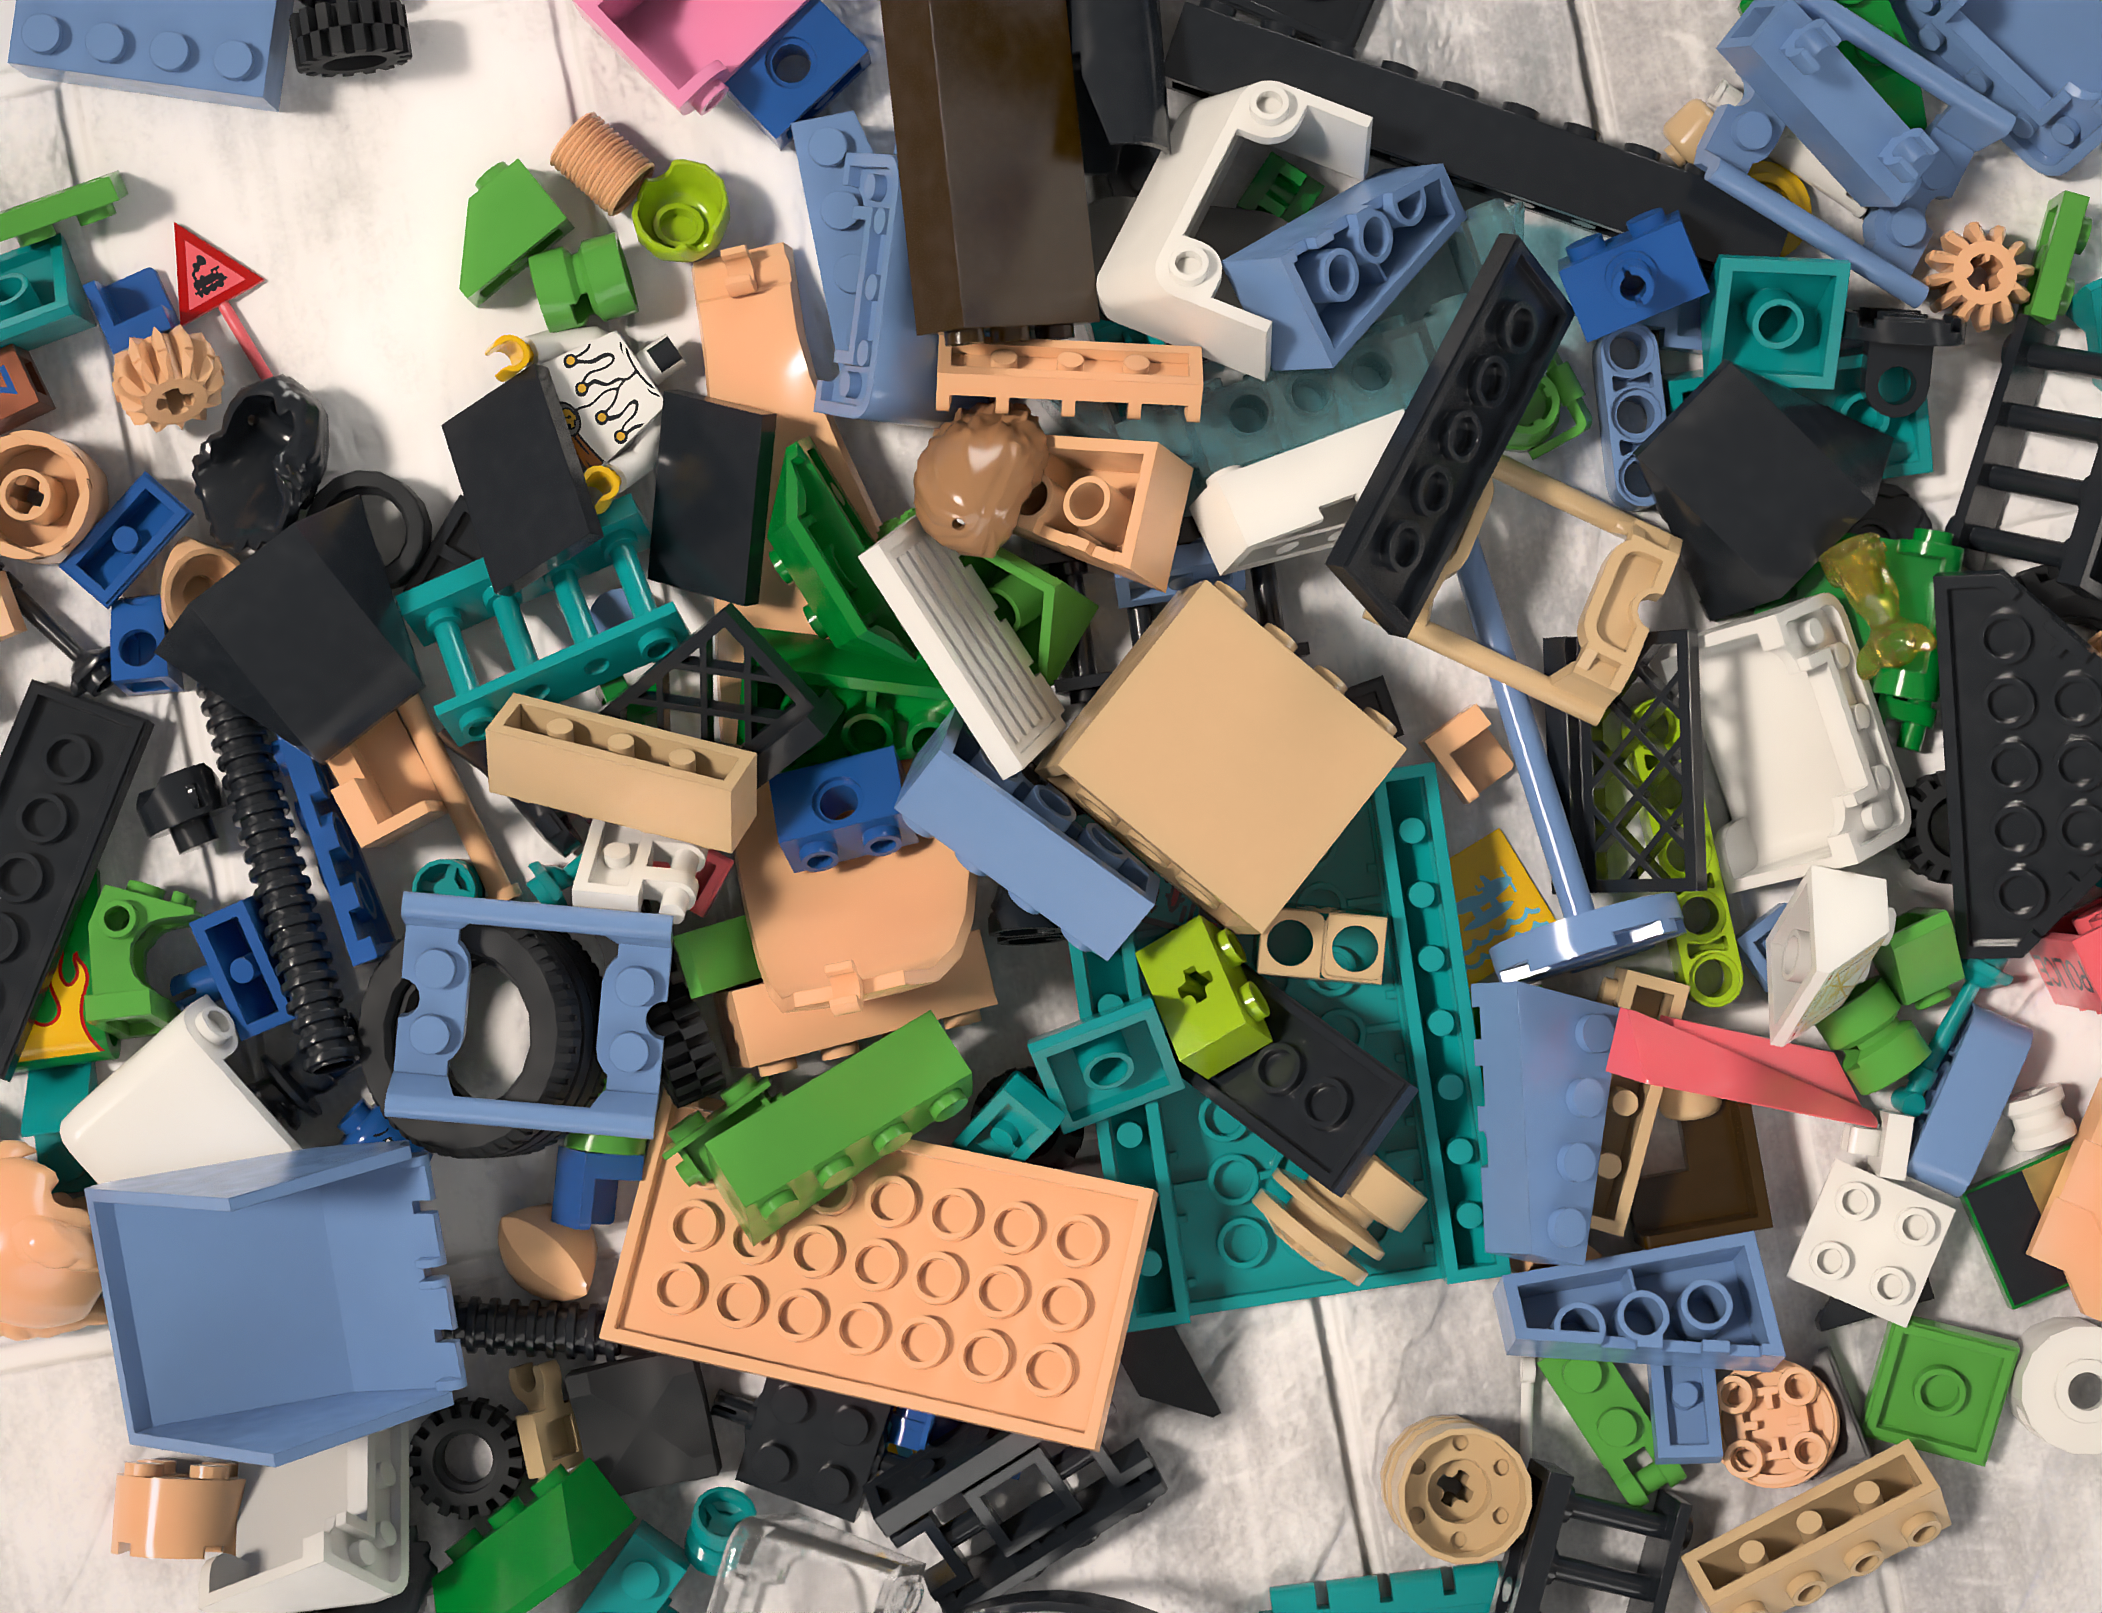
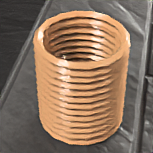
M596 112L587 113L578 119L563 135L550 156V165L555 166V169L560 171L562 176L565 175L566 179L575 184L576 188H580L581 192H585V195L589 196L591 201L594 200V203L599 205L604 212H608L609 216L618 215L626 209L637 197L644 179L651 178L655 170V164L650 162L649 158L644 157L643 153H639L638 149H634L633 144L629 145V141L624 140V137L620 136L619 132H615L614 128H610L609 123L605 124L604 119L597 116Z

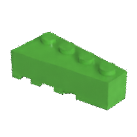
M929 1010L704 1143L713 1182L754 1247L877 1160L902 1147L913 1135L933 1121L942 1122L960 1112L967 1105V1098L973 1094L972 1071L932 1011Z

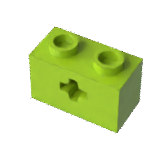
M1198 915L1135 953L1179 1061L1209 1079L1273 1042L1264 1018L1270 1015L1269 1007L1257 986L1251 981L1247 982L1241 968V964L1247 960L1246 954L1239 940L1229 928L1220 930L1204 917Z

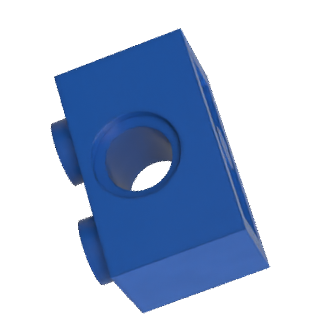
M810 0L724 84L729 88L727 92L728 97L781 151L793 139L790 123L815 118L872 62L869 50L821 0ZM790 55L803 56L811 63L807 76L795 83L782 81L776 76L778 64L782 59Z
M894 745L777 774L769 780L779 845L794 873L802 871L821 872L833 868L838 862L866 855L886 856L895 853L903 846L919 843L918 834L908 827L902 818V814L894 809L907 776ZM855 810L849 817L835 820L841 813Z

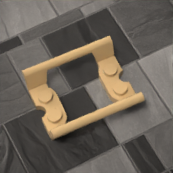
M1502 454L1406 639L1584 722L1597 726L1607 707L1622 692L1650 629L1644 626L1639 619V603L1645 600L1656 602L1664 595L1679 559L1683 540ZM1492 478L1625 540L1616 546L1603 561L1583 608L1577 627V637L1581 650L1576 661L1571 662L1550 676L1430 621L1434 598L1445 580L1455 575L1469 557L1492 502L1494 493ZM1365 609L1362 618L1379 625Z

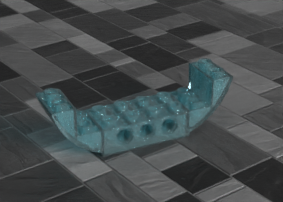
M1498 198L1465 211L1467 215L1466 220L1460 223L1448 241L1464 293L1430 305L1431 311L1423 314L1424 319L1408 324L1405 314H1401L1372 324L1369 332L1363 335L1364 339L1357 341L1334 368L1273 371L1270 366V372L1266 381L1247 374L1242 376L1243 381L1226 387L1223 386L1220 377L1204 381L1200 423L1186 422L1184 406L1170 405L1162 408L1159 404H1142L1140 420H1128L1127 409L1122 411L1124 415L1121 418L1122 422L1114 424L1107 402L1076 401L1075 416L1062 417L1061 400H1036L1051 418L1073 437L1159 442L1194 468L1192 478H1194L1197 489L1207 486L1206 480L1212 474L1228 466L1241 465L1243 468L1401 409L1406 411L1499 233L1519 235L1524 242V204L1520 202L1505 207L1503 199ZM1360 366L1374 369L1381 378L1382 388L1374 391L1362 388L1354 378L1353 369ZM1297 387L1312 388L1321 398L1322 409L1314 412L1301 410L1294 403L1291 391ZM1241 407L1254 410L1261 419L1262 429L1254 433L1239 431L1230 420V412Z

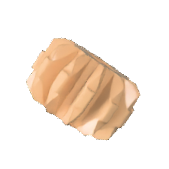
M1979 222L1967 224L1964 227L1963 237L1953 230L1942 235L1940 240L1944 251L1932 250L1925 257V262L1928 266L1939 273L1932 274L1921 280L1923 284L1929 287V291L1939 289L1941 297L1931 303L1930 311L1936 314L1950 306L1953 308V315L1961 316L1966 321L1971 318L1972 326L1978 333L1989 330L1993 318L2002 324H2006L2014 319V308L2011 303L2023 304L2031 296L2027 288L2016 281L2034 275L2035 269L2029 264L2016 265L2014 258L2023 253L2026 248L2025 243L2018 241L2005 248L2002 245L2006 236L2005 227L1997 225L1985 237ZM1981 266L1986 271L1988 277L1982 281L1980 286L1974 288L1969 284L1967 278L1974 272V269Z
M181 324L173 328L169 333H160L153 327L150 337L145 339L129 337V349L114 354L113 391L117 402H121L123 410L130 416L134 425L149 423L157 433L169 424H176L183 431L186 421L192 418L207 420V408L215 407L222 403L221 392L222 386L225 385L222 376L225 373L220 357L215 355L211 344L206 341L202 332L187 334Z

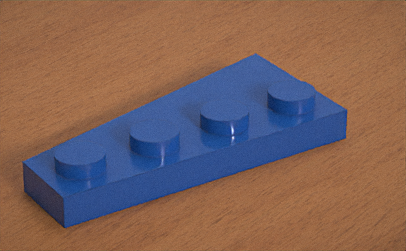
M277 735L278 739L271 742L273 754L282 774L285 777L290 776L298 799L294 801L295 811L304 832L311 838L318 859L319 874L329 893L352 965L355 967L381 961L386 951L391 949L396 939L360 845L330 791L337 787L328 763L325 765L318 763Z

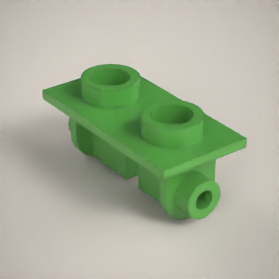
M748 1073L720 1094V1097L725 1102L723 1106L706 1118L703 1117L699 1110H696L667 1132L672 1142L666 1145L662 1157L666 1161L677 1152L679 1153L683 1161L677 1164L675 1168L689 1187L698 1181L705 1185L713 1178L704 1143L785 1096L780 1091L771 1097L766 1090L772 1086L774 1075L762 1077L757 1081L752 1073Z

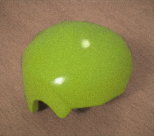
M675 159L672 161L669 169L655 178L644 179L637 194V201L634 203L631 216L638 242L655 257L662 261L694 262L709 255L722 242L730 221V204L724 180L707 164L687 159Z

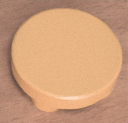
M1782 1360L1771 1373L1734 1370L1717 1384L1723 1448L1721 1462L1732 1475L1759 1487L1788 1488L1810 1480L1827 1465L1838 1443L1840 1432L1839 1413L1830 1390L1813 1372L1799 1364Z

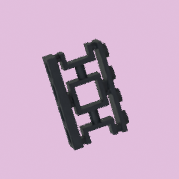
M1112 1399L1107 1418L1117 1412ZM964 1422L928 1444L925 1450L920 1449L864 1484L862 1488L873 1520L886 1538L890 1537L897 1549L923 1532L927 1534L944 1559L922 1572L929 1594L935 1602L939 1603L942 1613H953L968 1605L1001 1596L1020 1583L1035 1579L1052 1563L1076 1548H1082L1091 1544L1102 1532L1129 1515L1144 1511L1155 1499L1165 1494L1168 1487L1155 1460L1146 1451L1141 1440L1137 1438L1113 1454L1109 1452L1102 1441L1099 1452L1069 1446L1051 1457L1041 1443L1042 1439ZM1096 1460L1105 1476L1075 1493L1066 1478ZM1035 1463L1054 1491L1003 1522L984 1494ZM961 1492L971 1508L942 1525L932 1509ZM986 1529L996 1544L967 1561L958 1546Z

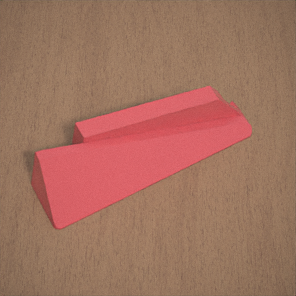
M1620 1007L1606 1072L1654 1086L1877 1128V1118L1870 1110L1861 1106L1833 1052L1790 1042L1784 1047L1770 1045V1038L1664 1015H1661L1658 1021L1637 1011Z

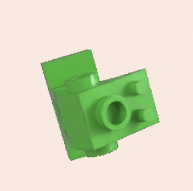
M129 880L126 890L104 885L88 923L93 995L84 996L86 1022L123 1040L155 1036L182 1012L174 1002L158 994L150 985L146 965L148 952L161 936L173 930L191 928L190 922L204 917L202 913L195 909L197 901L189 898L188 894L173 891L171 901L169 902L164 900L166 894L164 889L147 883ZM146 930L144 937L138 940L140 935Z

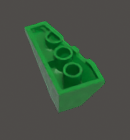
M756 628L818 696L828 689L845 707L827 735L778 774L893 745L900 761L914 759L955 707L930 668L921 670L837 649L830 639L826 638L823 640L818 635ZM744 679L741 682L740 704L744 705ZM757 681V707L784 711L794 703L778 684ZM738 720L736 744L741 745L745 742L744 720ZM758 723V731L766 724Z

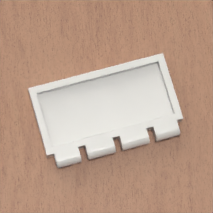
M915 514L859 555L858 558L1004 781L1023 770L1067 727L1060 716L1065 709L1042 673L1039 672L1034 675L1030 670L1029 666L1034 661L1007 619L1004 618L999 621L994 614V611L999 607L973 566L968 564L964 567L958 558L960 554L956 550L942 546L927 534Z

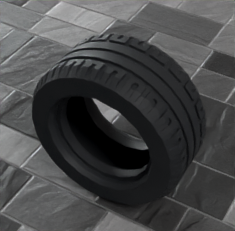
M468 924L461 929V941L470 953L471 974L487 965L498 968L518 988L529 1013L530 1047L523 1070L508 1091L495 1100L590 1108L598 1098V1094L602 1093L605 1085L604 1079L607 1078V1074L598 1062L596 1050L603 976L599 975L597 965L591 962V956L586 950L582 949V945L578 941L572 940L571 935L567 932ZM404 933L402 938L396 940L392 944L391 949L386 951L382 961L374 969L367 991H365L358 1025V1047L361 1053L360 1063L364 1078H366L369 1093L372 1094L375 1104L380 1106V1111L384 1118L388 1119L389 1124L395 1130H399L406 1140H411L412 1144L423 1147L424 1150L430 1153H437L439 1156L445 1157L451 1156L457 1159L526 1155L543 1150L545 1146H551L556 1144L559 1139H564L570 1132L385 1117L386 1093L394 1071L398 1017L401 1013H409L415 1010L420 1000L419 991L415 984L410 980L401 978L405 942ZM449 1067L448 1079L453 1096L472 1097L455 1080L453 1072Z

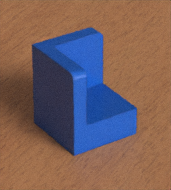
M151 267L140 270L107 286L96 280L83 285V289L113 355L129 349V337L145 339L152 335L153 327L160 333H169L173 328L180 325L178 316L160 276Z
M558 1145L551 1222L575 1230H589L591 1224H612L615 1219L618 1180L642 1181L644 1155L595 1153Z

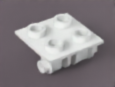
M1834 1159L1785 1277L1907 1328L1956 1209L1838 1159Z

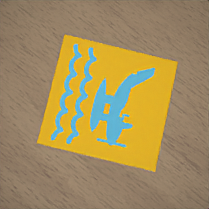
M1500 828L1449 858L1469 987L1471 984H1475L1495 972L1489 954L1491 947L1511 937L1556 921Z

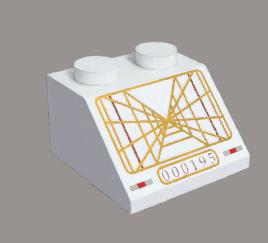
M1815 865L1809 867L1766 938L1770 1045L1784 1047L1840 1008L1857 982L1863 983L1866 980L1871 960L1880 946H1887L1890 943L1895 930L1896 913L1894 908L1888 907L1886 879Z

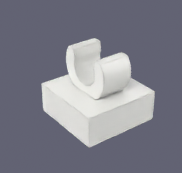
M1875 1108L1874 1116L1877 1118V1128L1843 1124L1840 1149L1847 1150L1850 1153L1868 1155L1866 1171L1878 1177L1905 1181L1915 1117L1901 1112Z

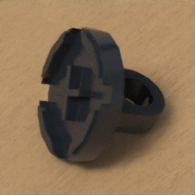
M1860 307L1859 310L1851 311L1849 308H1845L1841 337L1864 341L1860 390L1866 404L1876 412L1893 418L1908 416L1918 410L1926 400L1929 391L1934 346L1965 345L1967 321L1963 317L1953 314H1944L1942 319H1929L1928 314H1921L1920 310ZM1892 367H1903L1910 376L1911 385L1909 391L1902 399L1887 402L1882 399L1879 393L1878 383L1880 377L1886 370Z

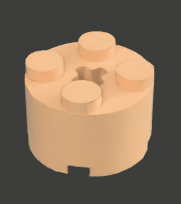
M20 430L11 432L0 438V555L34 564L49 565L61 563L108 512L107 477L85 451L72 443L39 431ZM31 489L39 491L44 495V500L40 507L27 501V495Z
M139 1459L137 1462H125L124 1473L116 1474L111 1553L118 1555L130 1551V1556L162 1559H205V1552H223L236 1556L237 1515L246 1479L238 1478V1463L202 1462V1464L190 1465L189 1474L176 1473V1461Z

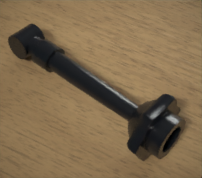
M0 561V571H4L5 565ZM6 571L21 614L73 661L70 691L73 696L78 697L89 692L93 697H97L106 692L114 684L111 681L110 646L103 649H89L85 651L22 589L23 584L9 571Z

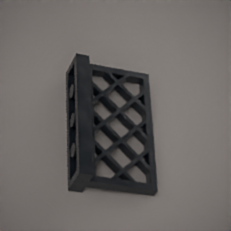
M730 602L596 713L627 721V706L629 704L657 707V728L670 732V710L701 714L702 740L757 753L758 789L822 740L845 707L828 689L818 696ZM724 627L744 647V663L713 659V636ZM699 648L700 657L690 656ZM672 669L699 672L700 698L670 694L669 672ZM713 675L744 679V705L714 700ZM757 681L778 684L794 703L784 711L757 707ZM656 683V692L648 691ZM714 716L744 720L745 742L737 745L714 741ZM758 723L766 724L758 731Z
M1698 629L1652 631L1646 637L1635 667L1622 692L1607 707L1597 726H1593L1545 703L1547 757L1590 893L1707 891ZM1578 637L1543 638L1545 675L1550 676L1571 662L1576 661L1581 650ZM1677 644L1678 671L1666 685L1649 668L1648 664L1663 645ZM1638 677L1657 695V698L1640 719L1621 700ZM1667 707L1680 721V737L1669 750L1650 731ZM1611 711L1631 730L1614 752L1603 742V721ZM1640 741L1660 761L1643 783L1623 764ZM1669 772L1682 785V803L1672 815L1652 795ZM1614 775L1633 794L1616 817L1606 807L1605 786ZM1642 806L1662 826L1645 848L1626 829V826ZM1671 838L1684 850L1685 878H1671L1655 860L1656 856ZM1617 839L1635 861L1621 879H1608L1607 850ZM1646 871L1652 879H1639V877ZM1551 879L1552 894H1556L1555 888H1554V885H1553V882H1552V879Z

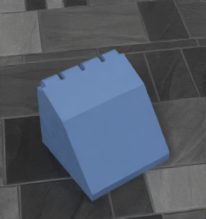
M409 1140L314 1147L110 1181L84 1188L130 1445L276 1468L454 1405L452 1391L468 1386L460 1339H443L441 1331L458 1328L450 1277L447 1274L432 1275L431 1268L447 1264L438 1210L421 1211L419 1201H432L436 1199L429 1153H411Z

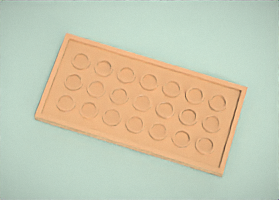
M664 1088L655 1120L654 1138L649 1143L643 1167L642 1181L639 1182L599 1336L600 1339L1095 1452L1100 1451L1157 1203L1158 1193L1154 1189L910 1139L902 1147L877 1160L753 1247L716 1188L713 1178L705 1185L698 1181L689 1187L675 1168L677 1164L683 1161L679 1153L677 1152L666 1161L662 1157L666 1145L672 1142L667 1132L673 1126L696 1110H699L703 1117L706 1118L723 1106L725 1102L705 1097L678 1109Z

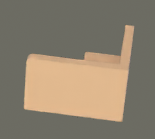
M397 709L328 762L339 783V786L330 791L361 848L386 847L448 814Z

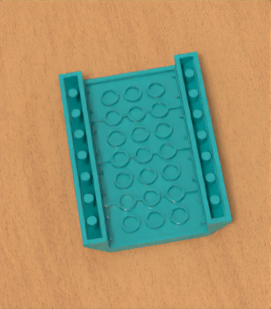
M1435 762L1392 768L1287 902L1383 911L1387 917L1382 984L1357 985L1262 975L1419 1089L1374 1154L1413 1185L1428 1200L1402 1233L1392 1230L1376 1220H1373L1366 1230L1379 1243L1385 1254L1378 1261L1355 1245L1350 1249L1348 1254L1369 1273L1359 1287L1341 1276L1326 1270L1324 1272L1286 1244L1273 1231L1274 1229L1265 1215L1251 1201L1261 1188L1269 1191L1285 1203L1290 1200L1293 1195L1284 1189L1272 1176L1277 1167L1289 1171L1303 1180L1309 1175L1182 1079L1185 1086L1184 1089L1095 1123L1103 1178L1154 1189L1158 1193L1127 1332L1191 1323L1190 1316L1436 1279H1443L1449 1285L1511 1274L1508 1257L1485 1252L1481 1167L1488 1164L1487 1138L1484 1131L1478 1130L1477 1106H1485L1481 1067L1475 1066L1474 1040L1476 1039ZM1087 814L1076 815L1075 821L1083 828L1088 823H1096ZM1119 842L1124 848H1126L1132 855H1134L1139 861H1141L1147 867V864L1144 861H1142L1138 856H1136L1121 842ZM1320 913L1324 920L1329 917V913ZM1284 920L1277 923L1269 932L1267 948L1271 957L1276 962L1286 966H1295L1304 962L1311 954L1313 937L1310 930L1303 923L1296 920ZM1140 922L1108 962L1093 951L1084 952L1079 950L1068 941L1080 1019L1149 993L1163 1030L1166 1033V1027L1135 953L1173 930ZM1362 926L1346 927L1334 938L1332 944L1333 957L1337 964L1347 971H1363L1369 968L1377 958V940L1371 931ZM1234 934L1246 954L1247 960L1244 963L1256 971L1252 962L1254 934ZM1320 970V978L1327 979L1321 974Z

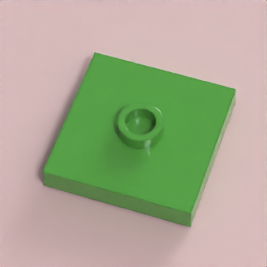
M1913 1315L1909 1320L1907 1328L1888 1321L1860 1417V1423L1865 1436L1893 1444H1898L1909 1438L1916 1450L1985 1467L2019 1355L2020 1347L2017 1341Z

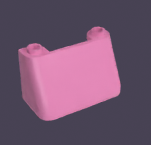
M810 0L572 1L582 18L682 115H688L696 110L703 116L711 111L727 94L729 88L724 83Z

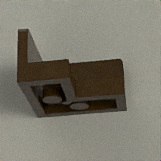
M1722 1099L1719 1111L1709 1117L1677 1121L1685 1168L1639 1176L1629 1214L1634 1242L1645 1250L1773 1228L1752 1105Z

